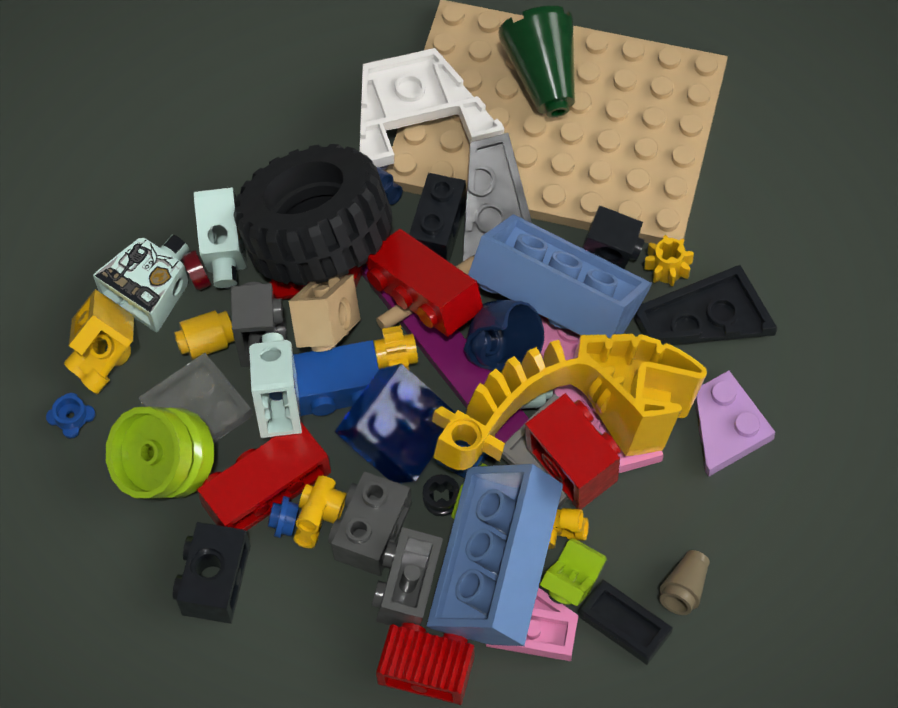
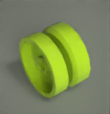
M134 407L121 414L111 427L106 442V464L110 477L122 492L133 498L186 497L196 492L203 485L214 463V442L209 427L198 414L185 408Z

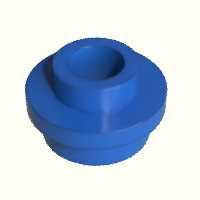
M283 496L281 504L275 502L272 504L267 527L275 528L274 537L280 538L281 534L292 536L299 504L289 502L290 497Z

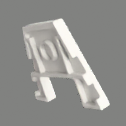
M436 48L363 64L359 152L367 155L376 167L394 164V152L386 133L387 130L452 115H459L469 142L504 134L505 129L498 119L494 120L485 110L486 105L478 96L473 97L463 85L464 80Z

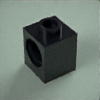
M599 205L582 248L625 269L629 259L637 261L645 239L639 237L643 222Z

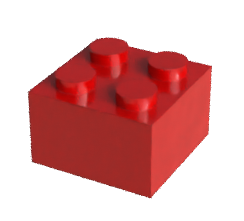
M565 393L525 423L526 446L544 470L563 484L562 491L576 509H582L618 481L620 465L618 454L621 453V450L607 432L601 435L591 422L594 418L588 408L580 400L574 403Z

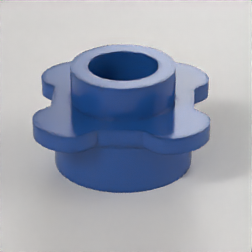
M67 393L54 402L52 409L46 414L47 422L50 425H57L62 429L63 435L67 438L78 436L79 429L86 422H90L95 418L94 408L90 405L85 406L75 393ZM69 413H74L72 418L67 417Z

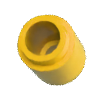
M214 310L179 322L180 330L174 332L181 355L189 353L191 360L228 348V343L235 341L232 323L227 311L217 313Z

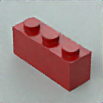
M398 229L387 237L386 241H382V246L375 255L370 254L366 262L369 270L367 278L371 285L377 291L381 292L383 290L392 296L402 309L406 310L408 308L417 314L427 327H434L447 337L475 317L483 307L476 280L402 229Z
M302 422V433L271 437L269 441L259 448L249 449L242 453L236 460V463L223 472L218 471L208 476L203 485L197 489L202 507L216 525L247 531L270 515L273 502L281 504L283 496L290 497L289 501H291L303 492L306 484L313 486L318 476H327L331 473L327 453Z

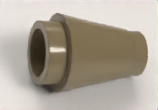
M696 550L687 551L685 557L682 558L660 586V602L667 610L678 615H688L693 609L698 608L710 564L706 555Z

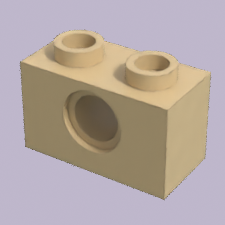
M353 274L342 277L336 275L328 278L327 282L319 284L312 281L288 301L297 348L311 347L314 352L331 350L361 320Z

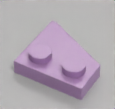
M729 370L701 386L695 399L696 413L699 416V434L705 458L704 468L705 473L709 477L774 440L776 432Z

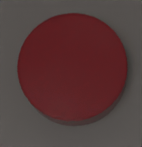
M196 250L184 254L182 260L196 290L200 291L211 286L210 279Z

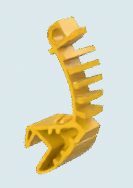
M606 334L581 335L574 357L570 360H565L559 340L550 342L546 348L544 359H542L541 353L535 347L527 351L521 364L513 356L506 361L502 373L495 368L489 373L485 384L479 383L468 404L466 414L459 410L453 413L443 406L436 409L433 413L432 422L444 428V430L438 437L433 458L455 470L471 468L483 452L500 462L505 443L494 436L506 421L523 405L537 396L569 384L577 387L586 395L611 436L626 456L662 451L677 419L688 416L706 377L707 370L701 363L682 350L668 343L662 345L661 340L639 334L637 337L634 334H613L611 338H608ZM462 440L467 442L470 446L461 447L457 445L454 441Z

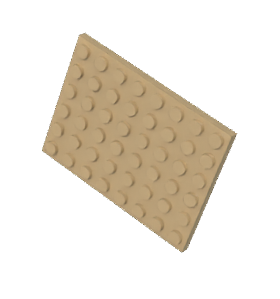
M440 0L424 50L436 48L464 80L463 85L473 97L478 96L486 105L485 110L494 120L498 119L503 124L504 133H509L532 219L589 230L600 205L642 221L643 225L639 237L644 238L645 243L651 242L657 245L664 235L677 240L685 238L728 56L573 26L575 103L565 115L551 118L547 114L538 112L499 39V27L505 20L512 17L513 23L523 19L524 16ZM459 115L398 128L392 146L394 164L389 165L385 171L393 176V182L400 185L403 191L421 195L428 173L466 180L467 193L470 142Z

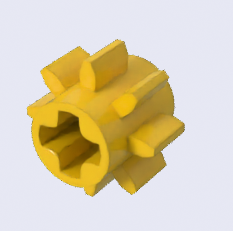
M664 235L657 245L651 242L648 244L647 254L649 256L645 257L644 269L653 270V282L661 281L674 286L675 281L680 277L689 278V265L693 263L694 252L685 251L683 238L677 240Z
M401 325L383 328V339L373 340L379 370L388 368L391 378L410 375L409 364L418 363L413 333L403 335Z

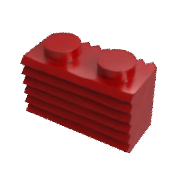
M402 623L401 627L395 624L390 625L376 671L377 683L386 687L462 705L474 663V645L468 643L466 638L456 634L444 633L443 637L426 633L425 628L414 623Z

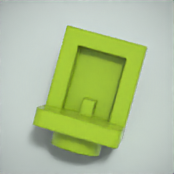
M571 538L566 543L558 561L546 571L540 586L549 590V595L556 601L578 606L590 594L607 558L598 551Z

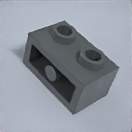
M248 282L241 286H231L233 336L241 367H249V347L252 344L259 343L262 335L274 332L281 334L284 340H287L286 319L283 318L282 298H274L272 283Z
M364 471L359 483H352L347 492L345 507L348 508L343 519H336L331 528L328 542L332 545L334 560L381 576L385 568L382 564L388 542H396L412 506L411 488Z
M402 527L397 543L388 542L382 566L390 568L386 583L378 581L371 605L379 608L376 622L387 625L395 624L398 627H401L402 623L421 624L443 538Z

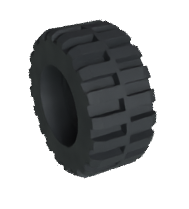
M319 144L309 146V149L302 151L296 149L290 151L289 155L279 158L278 156L269 161L267 167L264 169L260 167L253 173L252 180H246L243 184L240 194L237 195L233 214L234 221L254 267L271 280L273 279L287 285L291 281L297 286L307 285L308 282L315 281L317 284L327 282L330 277L336 275L342 277L349 273V269L355 266L359 268L365 264L370 254L375 255L380 250L382 241H386L393 220L389 201L373 161L355 148L349 146L343 148L339 144H329L328 147H322Z

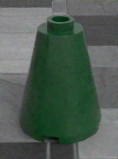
M541 6L523 11L524 18L513 23L512 17H510L499 27V39L538 112L547 114L551 118L565 115L575 103L574 37L571 12L568 11L565 14L561 6Z

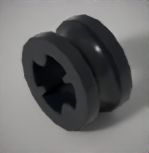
M439 474L432 476L426 481L423 486V502L429 513L441 517L452 514L460 490L455 479L448 475ZM446 489L449 490L448 501L443 498L437 502L434 501L435 490L440 493Z

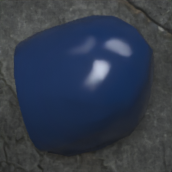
M497 300L484 303L482 309L470 322L464 346L468 360L480 368L490 371L496 368L499 372H502L506 361L513 356L521 364L528 350L537 347L541 353L544 344V328L541 318L536 309L523 301Z

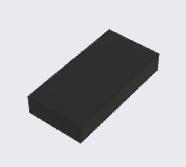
M602 579L578 610L579 618L646 665L649 664L673 630L672 626L604 579Z

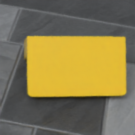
M96 289L74 315L71 322L69 346L81 355L101 330L125 347H129L133 342L134 316Z

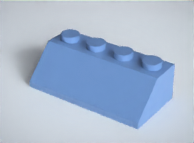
M514 214L482 235L468 273L470 277L479 283L483 290L499 293L511 300L529 303L536 309L538 314L548 318V321L558 328L569 329L579 335L606 334L608 338H611L613 334H623L652 285L651 282Z
M534 464L476 466L467 469L427 627L489 645H525L562 493L563 484Z

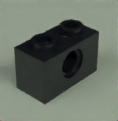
M428 173L409 233L413 238L448 262H450L466 209V180Z
M201 522L196 523L193 536L188 535L185 540L183 560L186 561L183 575L178 574L176 576L173 586V599L177 601L182 616L232 624L251 547L246 530ZM208 567L220 568L219 572L213 577L205 578L200 576L202 571Z

